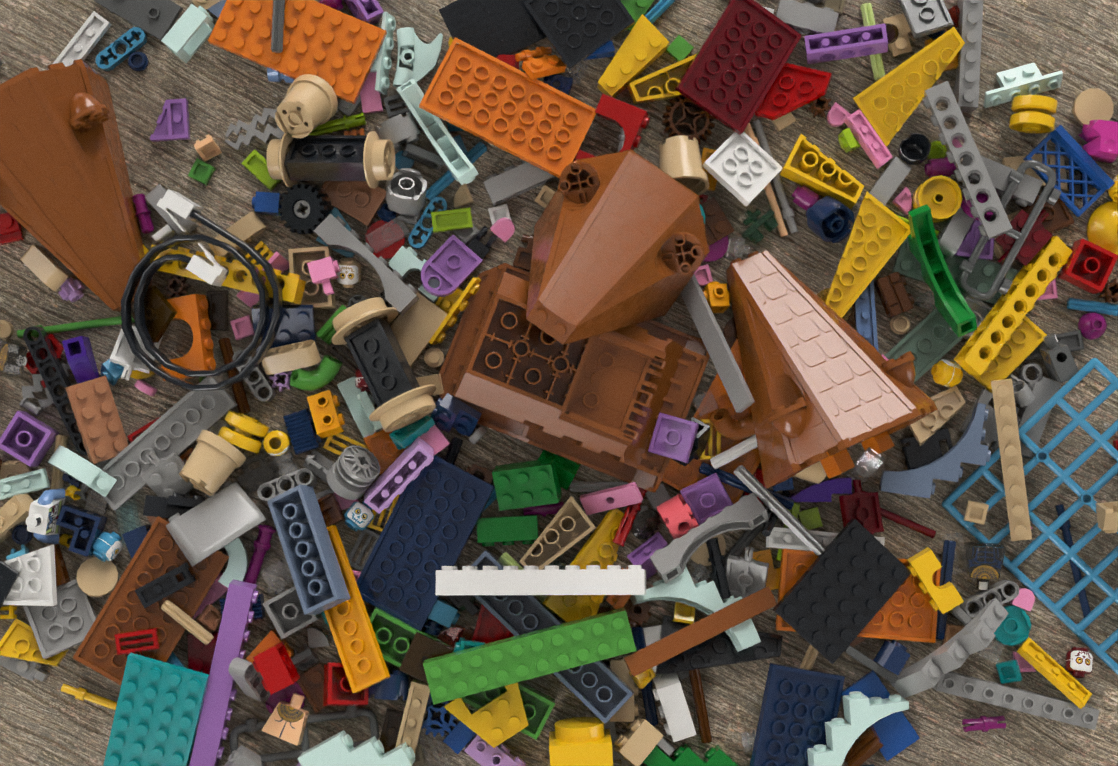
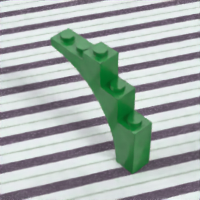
M926 204L908 212L911 235H908L909 249L921 264L922 278L934 293L935 307L958 338L977 330L976 316L960 293L940 249L930 207Z
M687 744L683 747L680 745L674 751L673 758L656 745L643 761L645 763L644 766H740L718 745L715 748L711 747L704 756L706 758L704 760Z

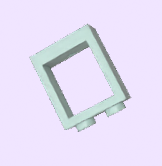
M191 4L161 41L171 52L187 64L211 35L215 26L212 22L214 19L203 7L199 6L197 8Z

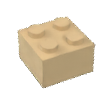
M637 717V719L634 718V722L628 723L626 726L628 730L625 734H620L613 743L615 746L612 748L632 766H640L664 736L647 720Z

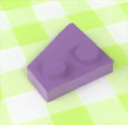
M186 98L166 100L162 108L163 112L159 115L156 122V129L150 136V141L190 139L188 100Z
M974 219L954 256L970 257L981 237L978 229L980 222ZM994 238L987 241L978 259L993 260Z

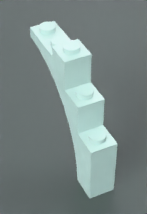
M412 78L398 87L396 90L435 151L442 158L454 179L461 185L472 182L475 176L479 174L476 168L462 152L440 118L419 108L424 94L417 82Z
M685 567L684 572L665 584L663 579L653 583V587L646 589V595H633L630 599L633 605L658 600L680 602L710 615L742 599V596L735 598L732 595L730 598L723 599L722 601L714 581L707 583L706 580H703L694 585L689 571ZM751 618L725 631L737 652L761 642Z
M859 691L849 692V695H844V719L833 718L830 722H825L827 746L818 744L814 745V748L807 749L808 766H842L851 746L868 727L890 714L908 710L909 701L897 694L889 695V698L885 699L881 697L868 698Z
M344 730L308 749L297 758L301 766H412L416 760L413 749L410 746L408 747L406 742L384 753L383 744L380 740L377 741L375 736L354 747L351 736L346 734Z

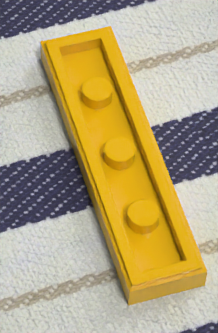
M1028 637L1016 651L1079 709L1084 707L1092 696L1089 690L1031 638Z

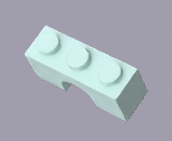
M401 246L388 262V266L396 270L405 279L412 271L421 272L427 260L421 261L416 257L418 253L411 247L406 249ZM431 279L428 284L432 288H437L440 282L437 279ZM422 285L418 289L433 303H436L439 298L428 293Z

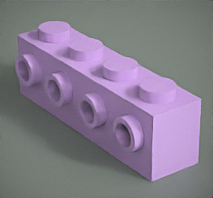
M418 436L365 491L364 502L378 514L388 508L393 499L398 494L403 493L407 485L419 476L420 471L425 466L430 465L434 459V449Z
M477 734L464 750L481 766L526 765L522 758L519 756L515 758L510 754L511 750L504 743L493 748Z

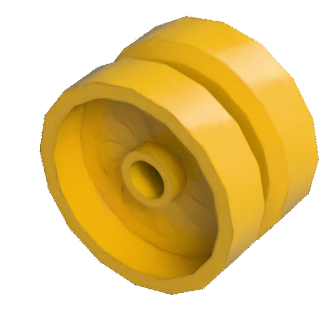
M1020 95L1014 97L1011 109L1015 114L1010 116L1009 128L1014 131L1031 134H1043L1054 131L1056 120L1052 115L1057 113V100L1041 95Z
M942 175L933 176L923 182L914 191L912 197L913 210L926 204L930 207L933 223H941L954 215L962 202V192L958 184L950 177Z
M228 410L224 420L235 428L223 426L220 428L218 436L235 446L259 453L262 442L252 436L265 437L270 427L258 422L259 420Z

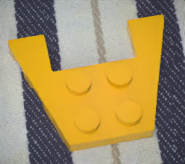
M518 682L506 685L507 691L471 713L462 697L453 699L444 706L447 711L493 748L529 725Z

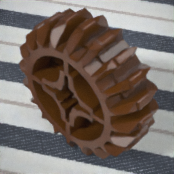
M677 96V102L672 99L670 101L671 106L666 105L665 110L667 112L662 115L666 119L662 121V125L667 126L664 128V133L671 132L668 135V138L685 135L678 130L686 129L691 134L685 135L688 136L689 140L696 138L699 145L701 144L700 139L706 142V135L711 136L712 131L710 129L715 127L712 121L716 118L685 96L684 100L681 96ZM686 106L694 107L699 111L691 112ZM680 108L682 118L673 124V114ZM686 117L693 119L691 124L685 123ZM704 118V128L697 133L695 123Z

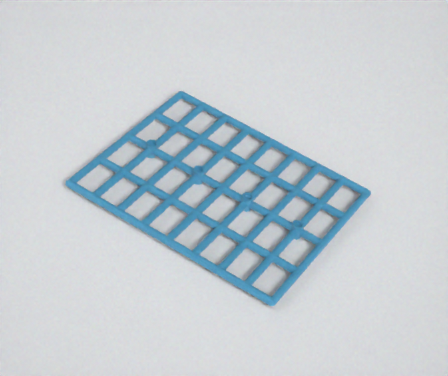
M1092 358L1018 429L1020 441L1034 453V457L1023 466L1024 477L1039 462H1043L1057 475L1049 485L1028 503L1030 521L1042 532L1035 540L1010 561L999 549L997 554V547H995L1010 533L1009 522L995 536L988 540L974 526L975 523L964 521V516L952 505L982 475L998 490L985 502V504L989 505L988 511L1005 496L1004 484L988 470L1000 458L999 448L991 455L990 461L986 462V466L980 465L942 502V507L982 545L984 543V547L989 552H994L995 550V558L1000 562L1002 561V564L1026 588L1031 590L1052 613L1118 675V664L1105 652L1118 640V629L1099 646L1083 631L1112 603L1115 602L1118 605V587L1113 590L1099 576L1118 557V546L1092 569L1077 553L1101 531L1098 528V522L1071 548L1054 533L1084 504L1088 505L1097 514V502L1093 499V496L1118 473V450L1107 441L1118 431V419L1103 434H1100L1085 420L1116 389L1118 390V378L1097 358ZM1095 368L1110 384L1078 413L1063 397ZM1057 404L1073 420L1043 448H1039L1026 433ZM1079 425L1095 441L1067 468L1062 470L1049 457V453ZM1102 447L1117 463L1088 490H1083L1070 475ZM1064 482L1078 495V499L1051 525L1047 526L1032 511ZM1049 538L1064 554L1032 582L1017 567ZM1071 560L1086 575L1054 603L1039 588ZM1093 581L1108 596L1076 624L1061 609Z

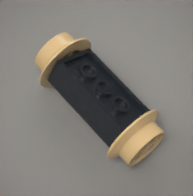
M370 131L367 136L308 135L304 138L291 137L292 134L286 132L282 139H272L267 148V168L270 177L274 180H283L288 188L296 185L298 181H367L370 188H376L380 180H392L395 172L394 145L390 139H379L375 131Z

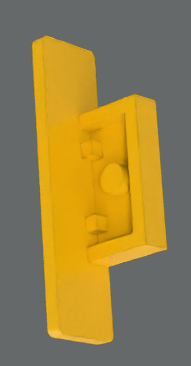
M473 277L465 290L459 287L451 295L438 298L435 304L445 311L447 316L430 339L429 343L431 345L440 344L447 336L446 331L449 327L451 328L455 325L459 312L466 309L469 304L468 299L480 289V278Z

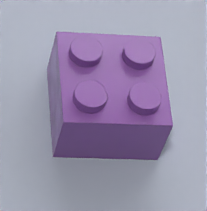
M17 411L0 438V448L30 467L39 466L55 441L56 435L60 432L28 412Z

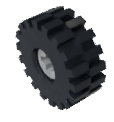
M296 184L293 187L287 188L288 192H283L281 195L284 200H279L278 203L282 205V208L278 209V213L283 215L279 217L280 220L286 221L284 226L291 228L289 231L297 232V234L315 233L314 230L327 218L328 214H332V210L328 208L332 203L326 200L329 197L328 194L322 193L324 190L317 188V185ZM303 206H307L308 208L307 210H305V213L300 211L301 208H303Z

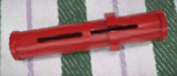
M638 487L642 498H644L647 491ZM641 503L626 506L623 518L612 540L613 543L624 547L635 517L641 511Z

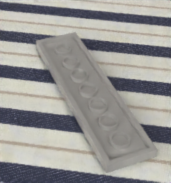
M207 376L198 385L218 384L213 376ZM224 389L190 391L101 469L117 480L106 497H102L114 511L118 510L147 484L141 478V474L152 466L150 460L145 456L148 452L150 453L152 450L159 459L169 456L174 451L178 456L181 455L197 440L202 430L208 431L227 414L228 410H232L237 406V403Z

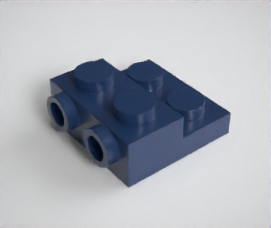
M447 393L443 399H438L436 408L430 417L438 429L449 433L452 428H455L460 434L470 437L482 414Z

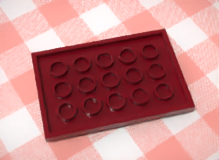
M730 0L675 90L740 135L744 132L802 35L754 0Z

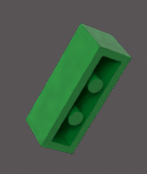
M537 515L479 518L477 522V543H482V546H494V542H502V545H514V541H522V544H533L534 540L538 538Z

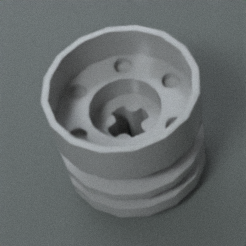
M354 445L346 447L327 472L328 485L340 497L356 500L364 494L379 475V462L374 454L366 448Z

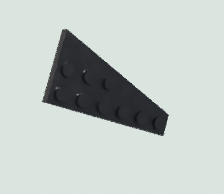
M663 615L660 639L690 624L675 622L672 616ZM724 631L656 665L655 676L780 657L783 636L757 631L761 642L737 652L730 637Z

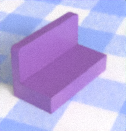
M657 532L627 555L633 565H641L642 569L646 570L647 580L657 572L650 556L656 550L663 549L669 544Z

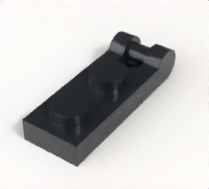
M188 562L135 590L144 608L197 580L195 575H192L188 569L190 568ZM182 573L185 580L179 582L176 575Z

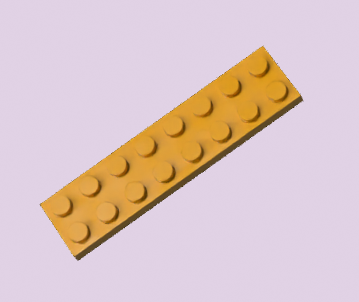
M331 525L327 527L351 599L324 611L352 693H357L389 678L390 674L336 525Z

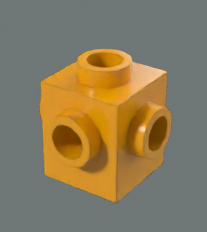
M714 281L708 283L702 290L713 313H724L730 306V292L727 290V284H719V282Z

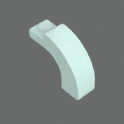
M60 445L48 461V463L60 471L72 476L106 497L117 481L91 462Z
M239 537L224 546L229 560L228 566L218 582L227 588L233 579L244 581L248 569L247 550Z

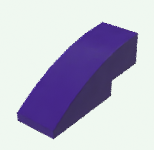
M851 477L823 480L820 484L814 483L797 491L789 498L795 502H832V494H852Z

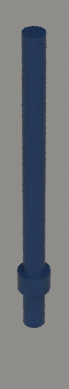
M1063 504L1055 505L1058 517L1065 511ZM1068 519L1059 529L1062 531L1065 544L1071 548L1074 544L1070 532L1071 524ZM1069 560L1074 581L1077 584L1082 579L1081 571L1075 563ZM1084 588L1078 593V597L1085 618L1091 610Z

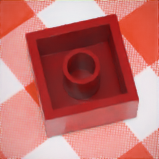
M1083 238L1075 241L1071 248L1073 252L1069 256L1068 262L1062 267L1058 278L1091 294L1102 292L1118 259V255Z
M283 641L261 651L253 657V666L257 673H261L263 677L262 685L271 695L294 684L300 678Z
M328 662L324 665L323 706L368 705L369 687L360 692L352 693L343 664Z

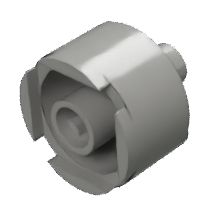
M410 111L406 112V117H402V114L382 122V128L379 129L377 126L374 128L379 139H390L392 141L395 152L400 150V145L406 142L413 144L419 141L418 136L421 133Z
M411 168L399 169V172L394 173L392 180L386 181V202L389 210L414 216L424 207L427 181L426 179L424 180L419 171Z

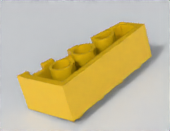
M643 14L598 81L597 88L605 95L613 98L618 96L630 82H633L669 46L670 42Z
M696 54L630 82L627 88L633 103L641 104L677 98V96L683 97L684 95L675 90Z
M800 134L779 174L801 186L805 185L823 197L829 195L837 199L850 210L856 204L864 188V185L846 170H842L837 166L833 159L825 156L815 144L812 145L807 141L803 134Z

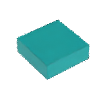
M1017 660L996 664L1001 684L1022 680Z

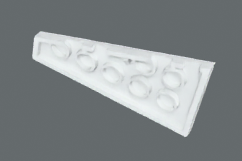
M54 544L4 561L5 564L19 572V575L3 605H57Z

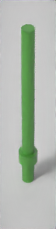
M121 316L45 327L42 325L37 326L42 327L47 334L119 325L121 324ZM25 329L17 330L18 338H23ZM34 330L31 333V336H34V338H38V331Z

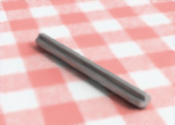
M743 465L738 466L734 470V474L817 556L823 554L826 550L825 546Z

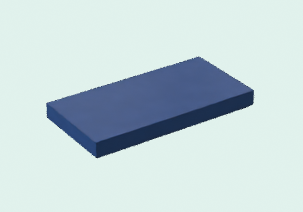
M873 670L842 691V697L849 695V692L853 691L862 692L868 698L881 697L885 699L889 698L890 695ZM902 711L890 714L872 724L880 738V742L884 745L879 751L886 761L920 739Z

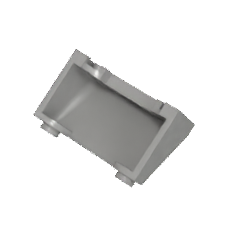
M231 480L221 486L222 490L214 496H211L181 516L177 513L168 519L170 523L166 525V528L192 567L266 520L262 512L237 482L232 483Z

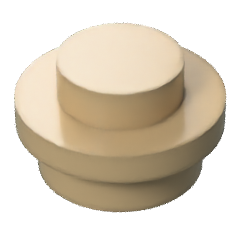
M896 315L890 321V328L895 334H905L910 329V321L904 315Z
M438 348L428 349L424 355L425 363L433 368L439 367L444 361L443 352Z

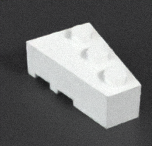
M677 673L661 675L659 678L655 676L653 678L655 689H652L655 700H660L661 706L658 707L661 719H666L667 723L663 725L667 736L671 735L673 742L697 735Z

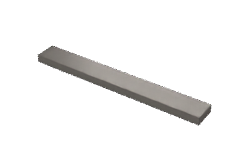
M693 275L680 294L736 413H741L751 406L755 400L695 275Z

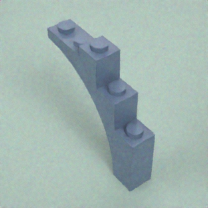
M975 403L971 420L964 434L947 453L930 464L916 469L904 471L882 470L879 490L930 499V495H934L935 492L933 479L958 482V478H962L963 467L960 466L961 462L986 466V462L990 461L991 450H988L987 445L980 444L981 441H984L986 430L983 429V423L987 421L989 412L986 409V404Z

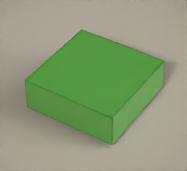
M678 35L666 49V52L679 62L685 59L694 47Z
M197 158L188 176L207 186L216 168Z

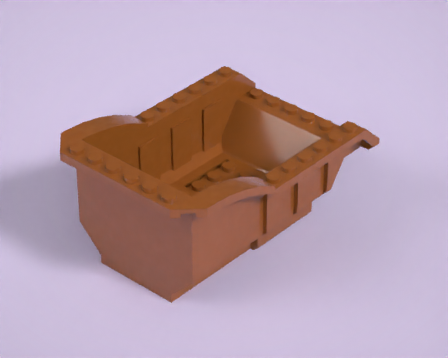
M503 263L479 273L478 278L481 279L480 289L475 295H471L468 300L469 304L463 312L439 372L444 393L439 394V397L443 399L448 393L480 412L482 415L478 424L627 483L636 482L638 487L655 493L660 486L670 460L668 457L648 452L659 412L686 419L710 357L703 340L654 320H647L563 345L526 319L530 272Z

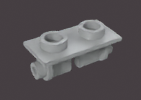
M314 449L306 457L303 466L327 482V472L334 463Z

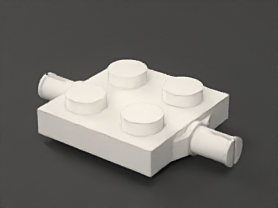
M132 326L141 349L154 361L155 358L145 349L136 326ZM121 328L110 357V362L124 367L121 378H125V380H129L132 370L149 374L150 369L132 353ZM163 336L158 343H154L157 349H159Z

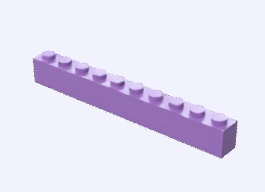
M234 579L229 583L189 766H217L218 760L223 757L225 747H222V742L226 740L229 731L226 724L227 720H231L233 708H230L231 701H235L237 689H234L236 682L229 674V665L236 657L245 658L246 650H243L244 643L248 642L250 631L247 630L248 624L253 621L255 611H252L253 603L256 604L259 591H256V584Z

